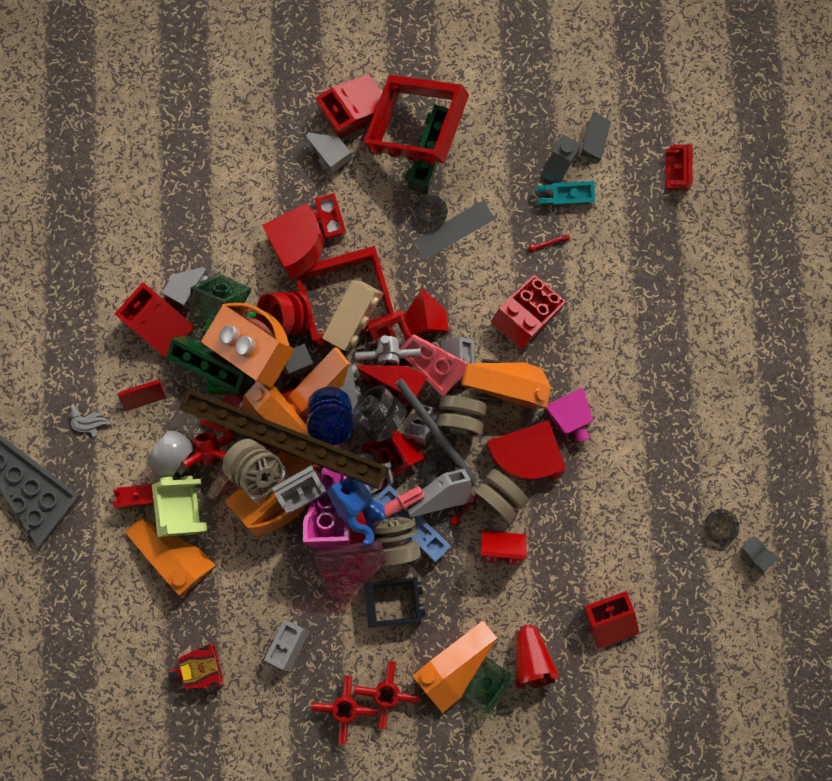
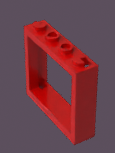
M389 75L364 143L370 148V152L376 155L384 153L394 158L401 156L412 161L419 159L430 164H436V162L445 164L469 93L462 84ZM400 93L452 100L434 150L382 141Z
M375 246L317 261L307 272L296 277L299 291L307 296L303 282L304 279L372 261L380 291L384 293L382 298L387 316L369 320L360 334L370 333L368 325L387 318L394 313ZM312 314V322L309 329L314 345L324 346L330 344V342L322 338L325 333L318 334Z

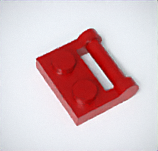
M403 310L396 311L391 316L368 325L376 345L377 340L382 336L386 335L397 338L392 328V325L398 323L405 341L412 336Z

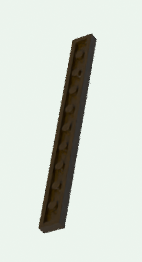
M188 389L179 407L182 412L380 490L389 471L388 467L190 389Z

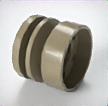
M243 439L235 443L226 453L223 461V472L230 481L239 486L248 496L258 498L268 495L273 491L272 488L279 484L282 479L283 465L277 456L273 455L259 442L252 439Z
M391 517L374 524L372 529L375 534L373 542L382 543L373 549L377 565L402 564L421 557L419 541L408 539L417 534V529L411 528L416 525L415 518Z

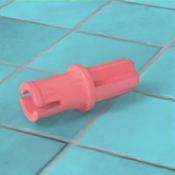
M416 487L401 496L398 494L396 499L383 505L385 507L384 514L387 518H390V516L403 509L408 510V506L425 497L420 487Z

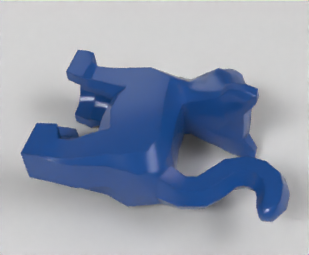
M347 477L326 491L337 510L338 516L346 521L353 531L363 533L366 539L362 544L370 546L374 541V533L372 531L374 524L386 519L384 514L385 507L374 501L370 491L363 483ZM341 488H344L348 495L342 493ZM361 511L363 512L366 525H361L357 522L356 517Z

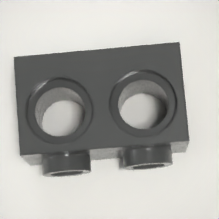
M305 344L293 348L295 350L283 368L286 378L290 376L292 381L309 375L315 369Z

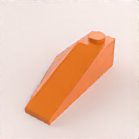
M337 347L315 367L286 399L311 432L319 436L323 435L333 422L335 416L333 415L335 405H338L340 399L338 398L340 387L344 385L350 365Z
M525 362L465 364L461 384L531 410L547 408L551 389L543 369Z
M257 381L244 395L242 410L317 439L274 385L269 387Z
M142 517L125 532L180 596L187 594L216 566L201 549L177 536L157 537L156 525Z
M482 621L413 675L414 679L442 713L462 697L476 671L497 640V637Z

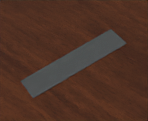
M483 200L416 238L414 242L424 258L427 259L495 220Z

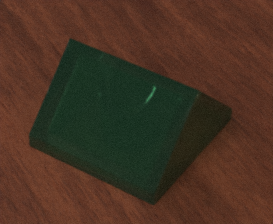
M486 656L463 695L490 715L515 679V676Z

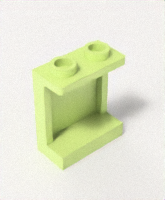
M193 476L180 477L179 480H173V477L160 478V482L152 485L157 537L194 535L207 531L206 522L200 523L196 485L201 484V479H193Z

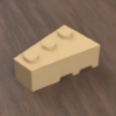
M352 280L322 338L344 351L353 349L359 341L358 336L368 324L369 317L384 293L362 281Z

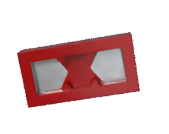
M335 193L314 198L326 240L345 235L346 230Z

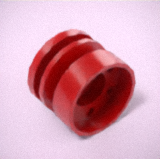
M300 291L265 293L257 302L256 307L272 315L280 323L286 336L303 335L311 326V304L307 296ZM256 313V319L267 325L275 335L270 321L265 316Z

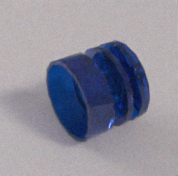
M323 387L314 391L309 396L306 404L307 431L310 437L333 446L345 442L351 436L354 429L352 401L348 394L339 388Z

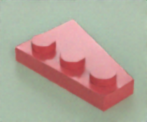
M412 335L401 346L400 350L421 348V357L405 359L418 372L427 376V381L441 396H445L463 378L465 364L469 363L416 335Z

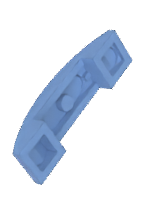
M388 485L374 501L385 505L396 499L398 493ZM403 509L390 516V518L410 516L407 510ZM414 516L416 525L411 528L417 529V534L410 538L418 540L420 548L436 562L451 546L421 516Z

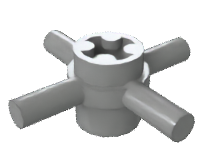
M386 335L377 340L376 351L355 352L356 361L377 360L378 366H399L401 358L421 357V348L400 350L399 340Z

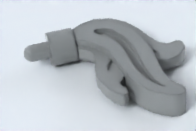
M71 405V426L74 430L90 432L93 437H96L98 434L96 427L111 425L109 420L98 417L102 416L101 413H91L86 417H81L79 410H76L75 406Z

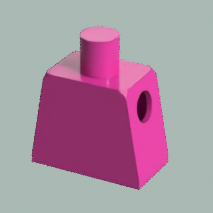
M583 388L549 403L547 408H544L564 437L574 433L578 443L590 438L585 427L593 422V418Z

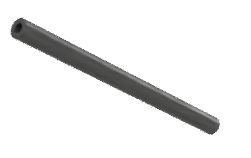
M399 379L395 385L459 470L465 468L471 479V485L478 480L404 380Z

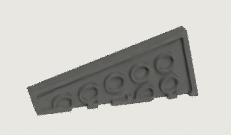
M0 435V491L13 511L18 515L26 531L33 538L37 548H41L81 495Z

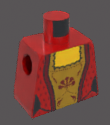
M215 643L207 644L179 657L180 667L168 671L170 682L183 681L185 689L224 685Z

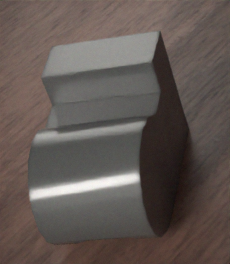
M755 536L751 537L740 548L741 552L759 573L765 572L778 560L776 555L770 552Z

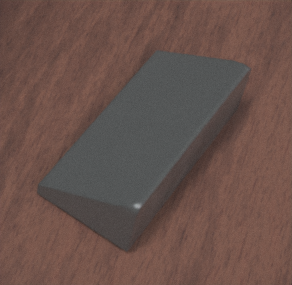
M592 112L581 153L582 156L598 160L602 159L611 124L610 120Z

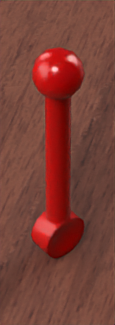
M565 234L562 237L537 245L531 244L528 246L529 252H535L536 249L569 240L570 235Z
M475 495L473 496V502L467 503L458 516H454L451 519V523L454 526L460 524L461 517L477 499Z

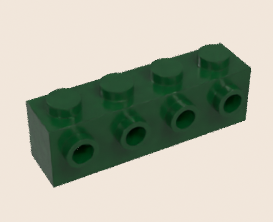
M434 104L432 112H428L425 124H427L426 130H422L419 138L420 148L434 150L449 108ZM418 159L413 161L412 169H408L405 180L408 181V189L428 195L439 163L430 164Z
M185 335L171 339L165 358L191 370L197 375L209 379L215 384L227 388L233 393L239 394L251 388L252 377L208 346Z

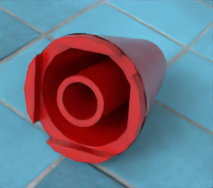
M531 624L521 626L520 630L516 632V688L526 689L525 685L528 684L532 688H538L555 683V679L560 680L557 668L538 628L533 627Z

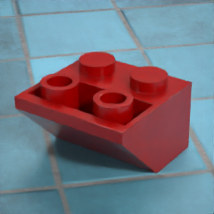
M482 530L479 558H484V563L497 564L498 560H506V565L519 566L521 562L526 560V534Z
M627 591L582 606L598 649L640 634L636 614Z

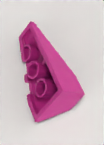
M323 468L319 478L327 490L347 477ZM341 488L342 493L348 495L345 489ZM328 493L310 502L309 510L303 520V544L326 553L350 552L349 525L338 516Z

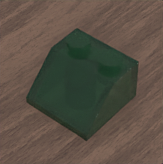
M218 273L190 287L189 310L213 321L223 304L245 303L251 293V288Z

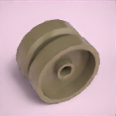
M441 396L439 409L444 413L437 415L436 420L440 430L457 435L482 436L484 424L478 419L485 417L487 404L460 396Z
M492 469L486 476L487 483L492 488L480 483L473 490V494L492 513L509 524L516 516L515 510L511 505L517 509H523L529 502V499L514 482L498 470Z

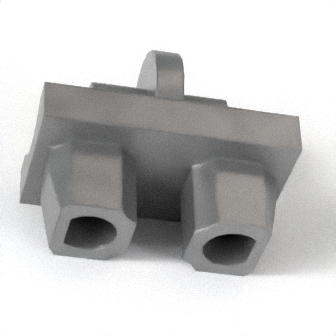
M422 405L436 423L437 415L433 414V408ZM417 413L406 429L404 439H414L416 443L425 444L430 438L431 431Z

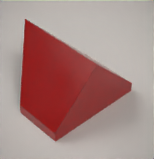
M421 288L405 314V320L412 335L419 336L448 332L446 310Z

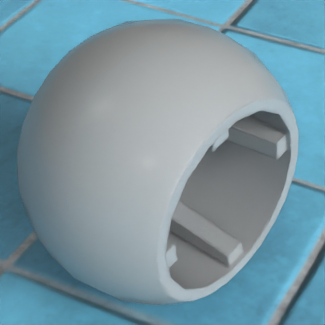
M168 431L148 455L147 463L151 470L161 477H173L177 472L182 475L187 469L181 466V462L190 457L194 451L193 445L184 434L177 431Z

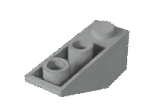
M465 468L444 473L422 489L425 497L408 506L407 512L411 518L473 502L471 479Z

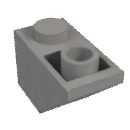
M313 133L306 135V147L311 154H317L320 158L318 162L324 170L328 169L331 173H334L352 160L351 152L339 137Z
M201 267L174 274L162 291V294L167 299L187 310L189 306H193L198 299L197 293L200 288H204L207 285L209 273L205 268Z

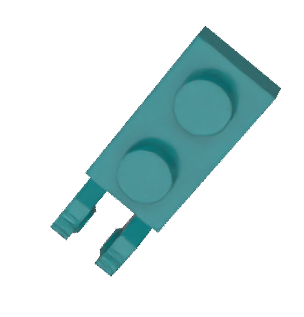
M595 181L563 182L535 186L536 191L539 192L552 190V198L536 199V204L553 203V205L596 202Z

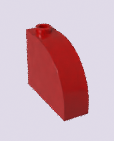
M308 203L262 225L290 280L307 272L317 262L323 250L324 239L318 221L321 219L316 209L311 210Z
M549 420L488 440L486 443L490 456L497 467L515 479L538 481L549 477L550 481L563 477L562 473L566 471Z

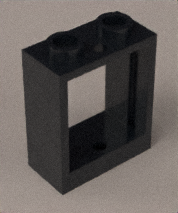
M417 577L364 583L368 628L422 622L421 617H426L424 604L419 602V595H423L422 581L417 582ZM412 584L416 617L377 621L374 588Z

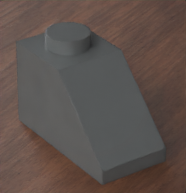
M562 134L544 168L541 178L551 183H561L579 153L581 143Z

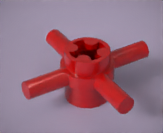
M214 432L198 434L194 439L195 441L190 440L195 454L182 461L181 466L187 469L199 461L202 465H212L220 460H224L227 452L222 451L221 447L234 440V434L229 432L218 440Z
M388 660L385 681L378 684L376 688L354 685L353 694L374 697L376 704L381 707L378 729L386 730L389 708L394 707L399 701L420 705L421 695L402 693L398 686L393 683L396 661ZM390 689L393 693V698L384 701L381 691Z
M344 675L342 696L336 699L333 704L312 702L311 711L332 713L334 719L339 722L337 744L341 745L347 744L348 723L354 721L357 715L378 717L379 708L360 707L351 697L353 676ZM344 704H348L351 707V712L347 716H343V713L339 711V706L342 707Z

